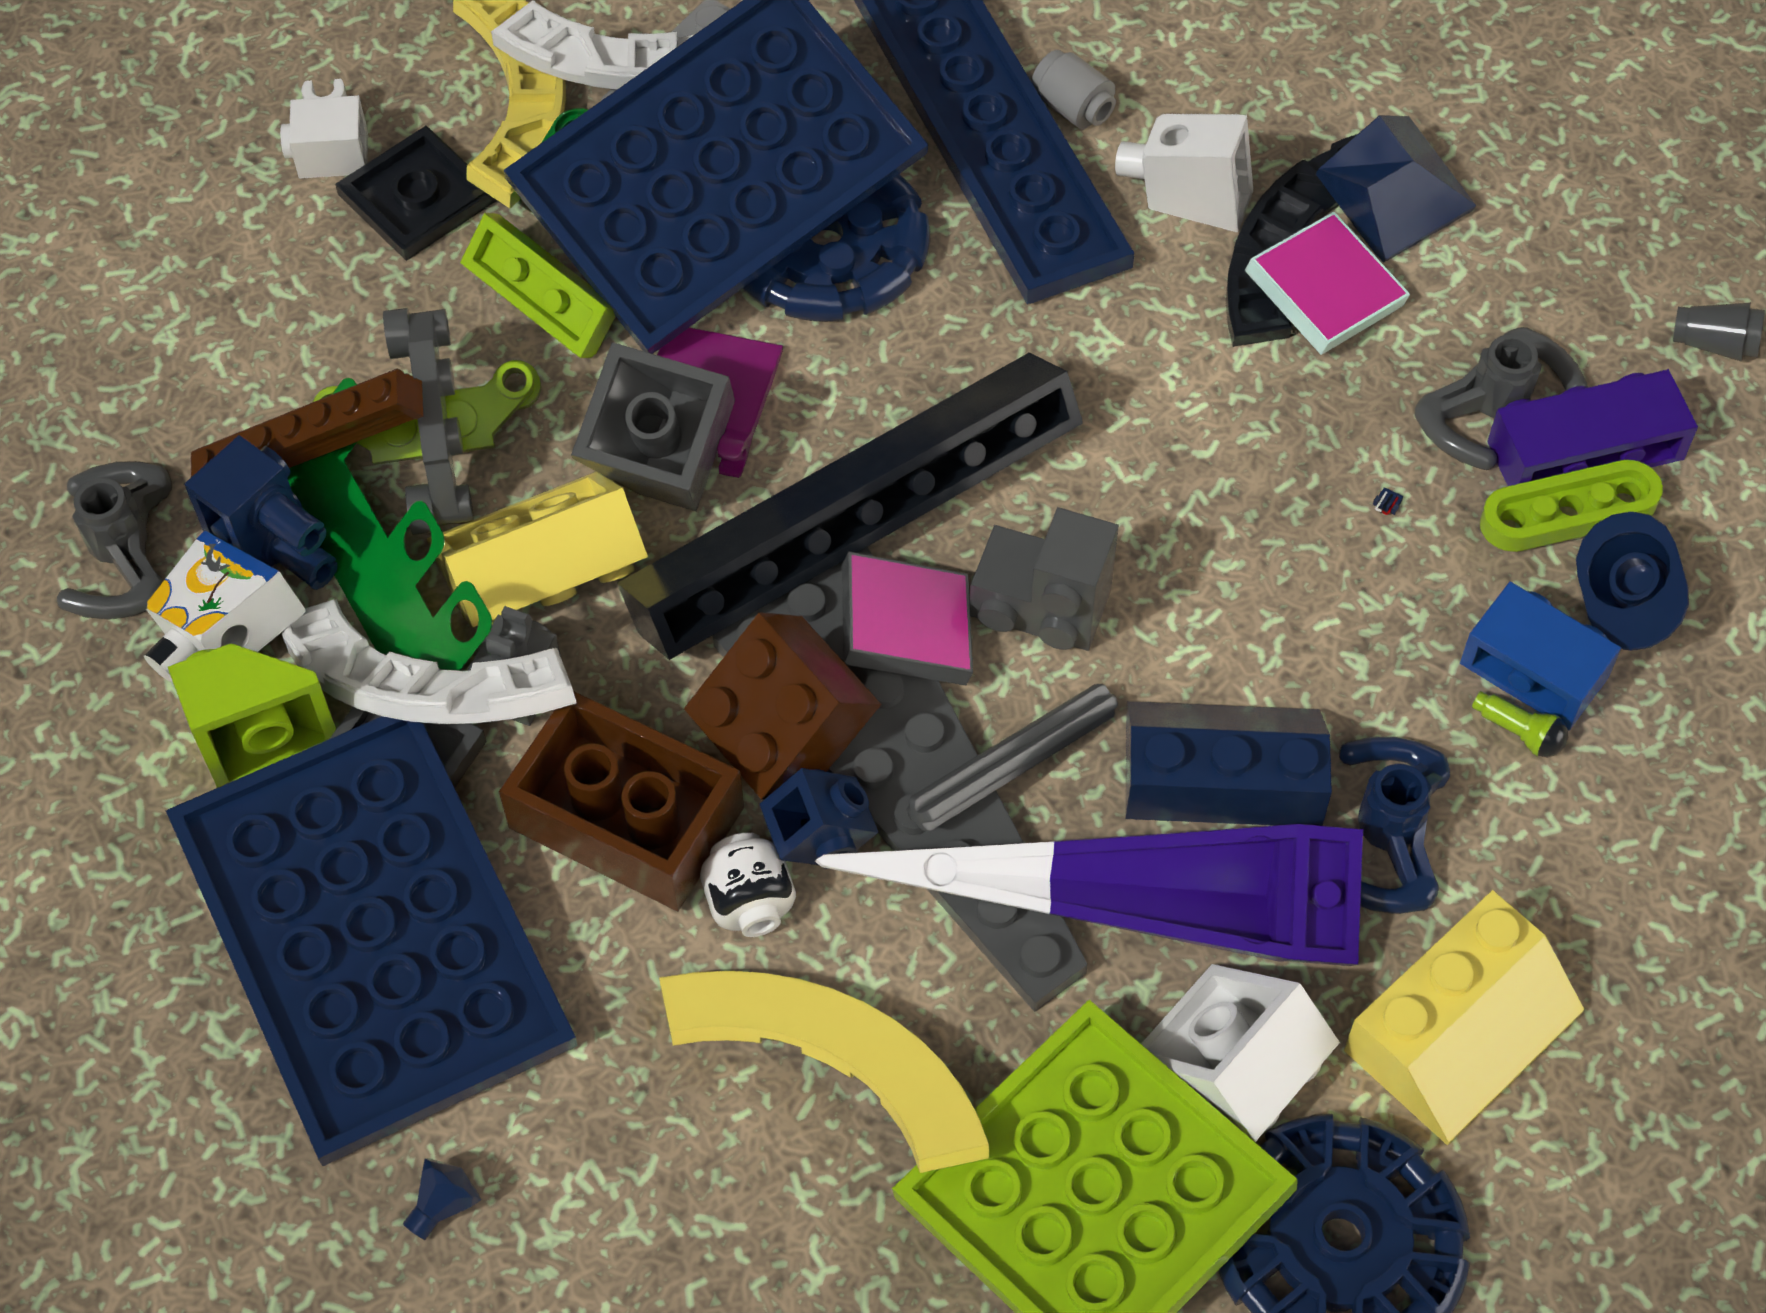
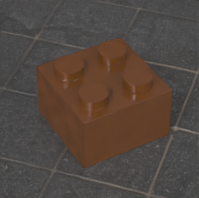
M759 612L684 707V710L730 764L740 770L742 778L760 799L765 800L801 768L820 769L827 772L882 704L802 616Z

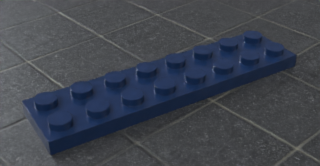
M854 0L1027 305L1133 268L1134 251L982 0Z

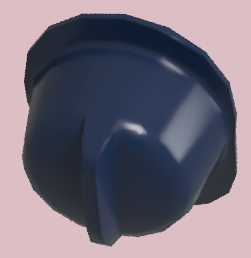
M1633 511L1613 514L1595 524L1583 538L1576 557L1577 577L1588 619L1592 626L1602 631L1611 642L1620 646L1623 650L1633 651L1651 648L1672 635L1682 624L1689 607V587L1676 542L1664 524L1647 514Z

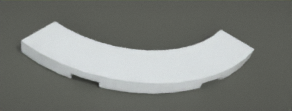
M533 0L491 31L493 45L517 61L567 81L608 89L620 88L693 36L677 38V32L657 34L628 33V39L595 34L594 27L561 17Z
M337 599L305 608L306 612L281 632L288 652L296 665L315 671L323 691L350 706L383 717L436 724L482 723L540 714L577 703L557 648L505 660L475 662L470 671L441 670L438 668L437 662L415 659L394 652L384 655L369 646L367 638L362 636L348 622L340 609Z

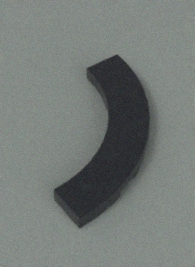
M1356 135L1332 143L1330 150L1314 157L1308 162L1301 160L1270 186L1247 216L1235 242L1227 278L1226 314L1233 347L1290 338L1292 330L1290 320L1247 274L1245 269L1251 258L1320 220L1338 206L1316 173L1322 165Z

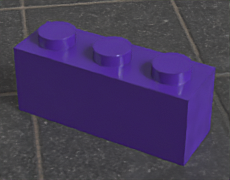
M1669 369L1650 374L1632 373L1618 381L1589 388L1586 386H1576L1564 391L1562 394L1533 401L1529 399L1513 401L1505 407L1497 409L1487 443L1490 449L1497 455V464L1507 486L1621 460H1635L1649 467L1681 461L1687 455L1698 425Z

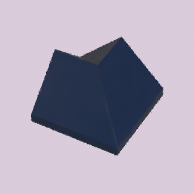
M1379 115L1322 165L1316 173L1357 231L1383 263L1470 213L1476 207V204L1409 116Z

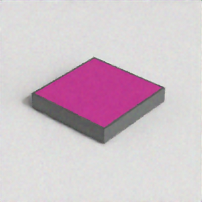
M848 552L842 565L844 663L851 666L966 686L973 674L968 574Z

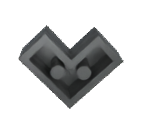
M1057 507L1045 539L994 525L970 585V616L978 618L982 624L995 631L1008 632L1015 629L1039 636L1045 644L1056 649L1067 650L1076 647L1089 651L1111 592L1119 524Z

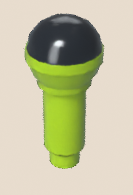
M1482 691L1478 693L1472 704V708L1481 712L1483 718L1520 736V740L1536 756L1545 758L1555 756L1567 743L1568 729L1566 724L1555 714H1539L1537 712L1532 714L1495 694L1488 695Z

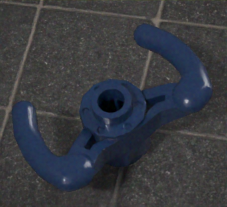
M1367 737L1347 742L1341 745L1339 750V758L1346 765L1351 766L1370 761H1398L1407 763L1392 764L1381 771L1376 770L1371 775L1358 814L1359 828L1363 829V836L1371 845L1388 852L1402 886L1396 889H1389L1361 881L1360 907L1374 912L1394 914L1425 911L1432 906L1439 891V885L1433 874L1424 847L1427 817L1430 811L1431 795L1437 789L1443 788L1450 778L1447 758L1442 752L1423 743L1399 737Z

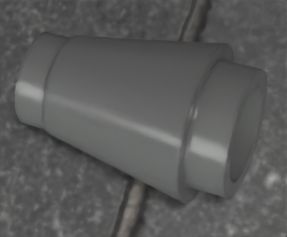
M1751 302L1691 306L1690 308L1678 306L1673 342L1685 343V345L1742 362V356L1758 358L1765 310L1751 309Z

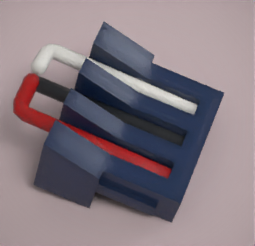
M1384 487L1379 496L1377 495L1374 499L1373 505L1376 506L1375 510L1380 513L1395 515L1403 496Z

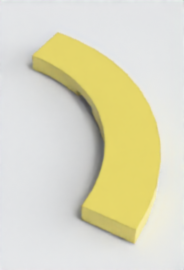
M453 0V12L469 23L493 49L506 76L509 91L506 119L502 121L491 142L467 165V180L508 208H511L521 198L505 179L503 170L541 144L556 118L565 112L566 80L543 73L517 61L493 45L491 31L528 4L526 0Z
M712 971L659 978L673 1046L702 1041L724 1040L762 1043L763 1038L801 1047L802 1054L826 1063L850 1078L856 1076L880 1098L881 1105L901 1129L912 1150L920 1173L989 1158V1143L978 1114L964 1089L947 1066L916 1035L892 1017L864 1001L833 988L798 978L769 973Z

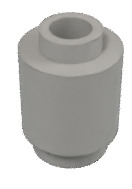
M1051 51L1040 61L1034 71L1032 84L1038 90V94L1043 102L1081 130L1086 129L1091 124L1094 126L1101 125L1109 118L1115 108V84L1072 52Z

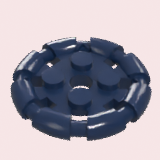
M900 174L822 230L838 233L841 236L839 241L821 245L815 243L812 239L808 240L745 286L743 290L765 307L773 304L785 309L786 316L807 321H842L845 314L863 310L864 315L881 309L901 296L911 286L912 280L910 276L914 271L922 270L928 255L930 226L928 216L919 211L922 205L921 198L905 178ZM898 218L897 224L883 227L882 221ZM881 257H883V258H885V259H887V260L892 261V262H883L881 265L878 264V262L880 261ZM789 279L797 284L791 287L785 283ZM852 280L854 288L838 292L833 284Z
M1333 1114L1297 1118L1265 1133L1266 1141L1260 1147L1281 1165L1285 1163L1288 1167L1294 1168L1299 1173L1295 1176L1298 1179L1297 1190L1270 1217L1267 1235L1253 1234L1218 1270L1225 1289L1235 1306L1243 1303L1251 1313H1326V1310L1342 1313L1352 1309V1313H1453L1462 1296L1470 1268V1263L1463 1259V1242L1470 1239L1468 1221L1455 1186L1444 1170L1437 1173L1421 1156L1424 1148L1408 1136L1380 1122L1363 1117L1359 1118L1358 1123L1334 1121ZM1333 1149L1356 1151L1357 1169L1331 1167ZM1400 1174L1415 1190L1406 1199L1396 1186L1389 1181L1395 1179ZM1332 1219L1347 1220L1359 1230L1361 1245L1349 1251L1335 1249L1325 1240L1322 1226ZM1413 1234L1427 1235L1429 1239L1434 1240V1254L1413 1252ZM1277 1271L1294 1289L1281 1301L1264 1284ZM1398 1284L1409 1295L1411 1304L1401 1312L1386 1298Z

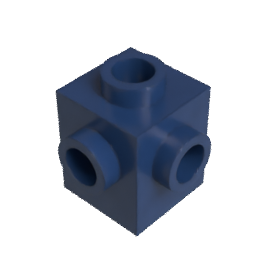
M801 768L759 804L779 858L782 861L818 865L815 861L822 855L858 853L857 850L879 833L868 807L869 800L867 794L859 785L857 777L829 773L820 769Z

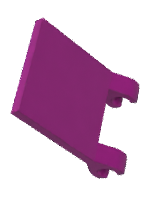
M689 327L660 348L657 355L729 376L735 403L724 434L717 447L718 457L721 458L718 469L719 474L739 478L742 476L751 441L781 359L783 346Z

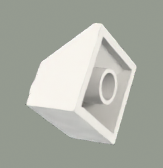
M1211 964L1141 1044L1256 1142L1264 1132L1277 1122L1281 1111L1304 1084L1318 1074L1322 1063L1340 1042L1300 983Z

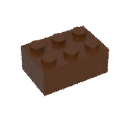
M573 691L577 703L553 711L499 790L508 827L679 912L698 882L702 865L710 856L711 848L727 836L744 809L740 770Z

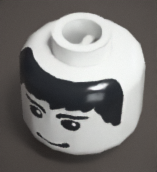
M739 833L722 839L711 848L710 856L702 865L700 879L712 917L718 926L724 929L742 931V934L747 937H758L768 934L780 925V918L794 904L796 891L786 861L780 860L774 842L760 839L757 834Z

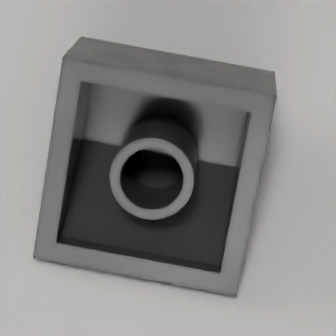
M612 342L571 453L572 458L639 495L697 512L717 454L719 441L724 434L735 403L729 376Z

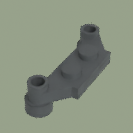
M408 308L383 311L384 332L390 359L410 357L412 376L422 381L424 417L418 419V426L428 484L405 487L407 511L415 502L423 501L429 507L438 525L474 521L469 485L457 486L452 455L463 454V445L458 417L447 418L445 396L455 395L450 358L440 359L439 347L451 345L446 309L411 314ZM415 520L410 524L412 535L431 533L429 526L423 520Z

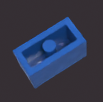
M1510 581L1469 633L1460 664L1539 713L1559 716L1570 731L1609 678L1621 647L1611 642L1596 627L1581 624L1554 608L1544 596L1536 592L1526 591Z

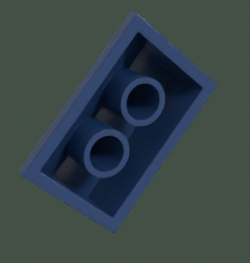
M1127 701L1125 819L1272 826L1290 824L1323 826L1332 794L1330 734L1320 709Z

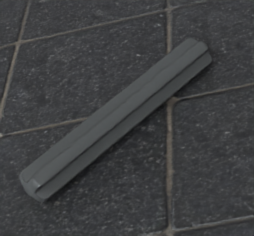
M1104 684L1092 685L912 795L909 799V806L906 809L909 818L915 821L920 830H933L1113 718L1115 709L1118 706L1116 696L1111 694Z

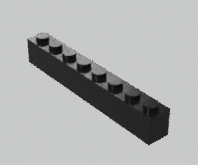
M1029 352L621 580L617 585L636 630L643 639L667 659L671 660L844 561L848 552L858 553L1083 424L1068 372Z

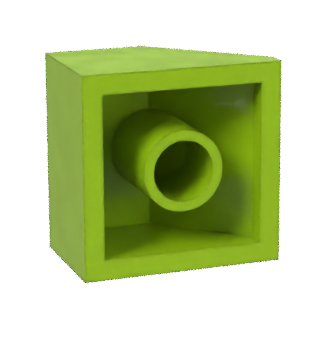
M232 643L217 649H205L195 652L186 660L168 666L190 730L217 788L329 740L336 731L315 671Z

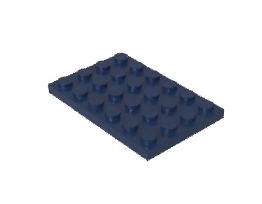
M743 0L503 171L508 183L592 288L612 307L616 318L644 352L653 354L925 156L928 152V144L809 0Z
M381 716L165 810L322 1167L578 1046L576 1036L422 722H410Z

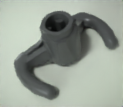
M1519 327L1496 338L1489 348H1484L1478 364L1462 379L1434 392L1425 394L1415 407V418L1426 436L1443 452L1462 463L1482 470H1489L1497 463L1496 453L1492 449L1473 443L1456 433L1446 424V419L1478 410L1495 418L1498 408L1505 407L1509 403L1520 399L1531 400L1542 364L1538 362V358L1549 365L1556 373L1565 390L1576 386L1588 387L1579 365L1565 349L1545 335L1527 327Z
M140 461L113 462L92 467L68 479L67 490L69 494L74 496L75 512L72 518L89 553L100 562L113 563L131 589L122 595L97 596L67 588L59 592L57 604L62 610L85 618L110 620L132 617L147 611V601L163 582L162 577L156 574L146 559V540L148 538L146 528L149 511L157 506L161 500L168 497L172 490V481L168 471L162 466ZM120 484H129V485H127V486H125V487H122ZM133 559L137 567L136 570L132 568L128 560Z

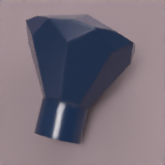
M425 1158L417 1206L414 1207L405 1219L403 1225L419 1238L426 1240L438 1222L472 1207L480 1202L481 1198L461 1167Z

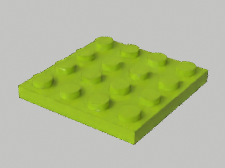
M1089 999L975 1108L989 1143L988 1159L923 1173L919 1172L916 1165L892 1188L894 1198L1015 1313H1177L1297 1190L1298 1179Z

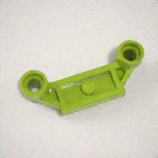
M522 360L507 361L498 367L493 378L486 385L456 389L455 395L445 396L447 418L458 417L463 452L495 448L494 435L516 410L528 408L538 400L541 393V380L532 365ZM514 373L522 374L527 379L524 388L517 392H511L505 388L506 379ZM329 386L322 389L315 396L313 402L332 395L338 386ZM418 419L403 423L357 442V444L371 452L374 465L423 458Z

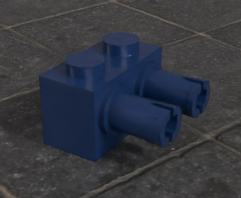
M238 435L184 483L203 532L207 531L271 567L274 564L280 563L314 590L323 588L333 578L338 567L335 557L320 547L326 537L324 523L302 508L301 502L291 490L287 478L290 475V469L285 461L271 448L264 446L259 450L242 436Z

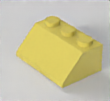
M594 472L477 518L474 521L444 531V548L436 561L452 593L464 581H469L475 586L491 614L493 624L497 615H502L501 612L504 606L518 610L538 601L541 602L542 606L558 604L577 594L575 586L598 578L601 583H606L629 575L634 571L633 563L647 558L648 555L623 487L602 474ZM431 537L426 538L429 546H431ZM468 600L460 601L457 605L463 618L472 628L478 626V612L474 604Z
M1492 890L1354 1020L1344 1051L1448 1145L1583 1013L1584 1007L1545 934Z

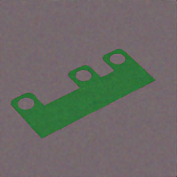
M345 378L340 382L333 394L357 384L352 378ZM357 442L289 468L290 475L287 478L291 490L301 502L302 508L325 525L326 537L320 547L335 557L338 567L334 576L375 650L384 655L394 652L415 659L437 662L438 668L441 670L460 671L489 635L492 628V617L475 586L469 581L461 582L436 615L432 616L416 585L441 554L445 539L427 504L423 501L415 502L387 537L344 461ZM415 520L425 521L431 531L429 552L419 561H415L408 556L404 543L407 528ZM463 600H468L474 604L479 618L477 631L473 638L467 642L457 640L451 629L453 609Z

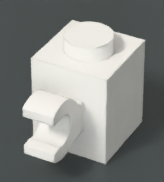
M334 79L333 92L324 97L316 96L312 80L305 81L301 89L303 99L290 100V124H281V146L284 158H293L299 179L347 176L367 164L368 129L359 95L347 96L342 79Z

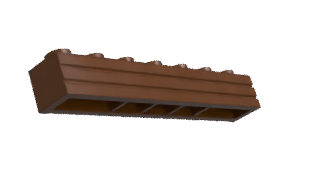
M397 368L193 450L191 452V477L238 435L242 436L259 450L264 446L271 448L291 468L403 423L424 417L422 381L413 378L408 373L404 374V371Z

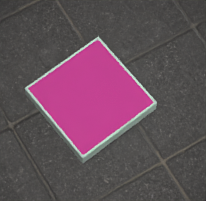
M1335 212L1328 214L1254 256L1245 269L1247 274L1320 355L1402 307L1410 296V293Z

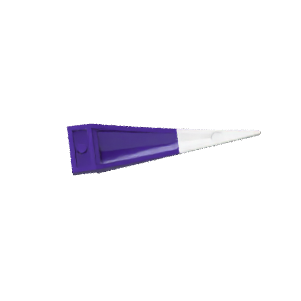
M1290 824L1054 842L822 855L815 861L821 867L1278 962L1288 961L1354 966L1358 965L1363 829Z

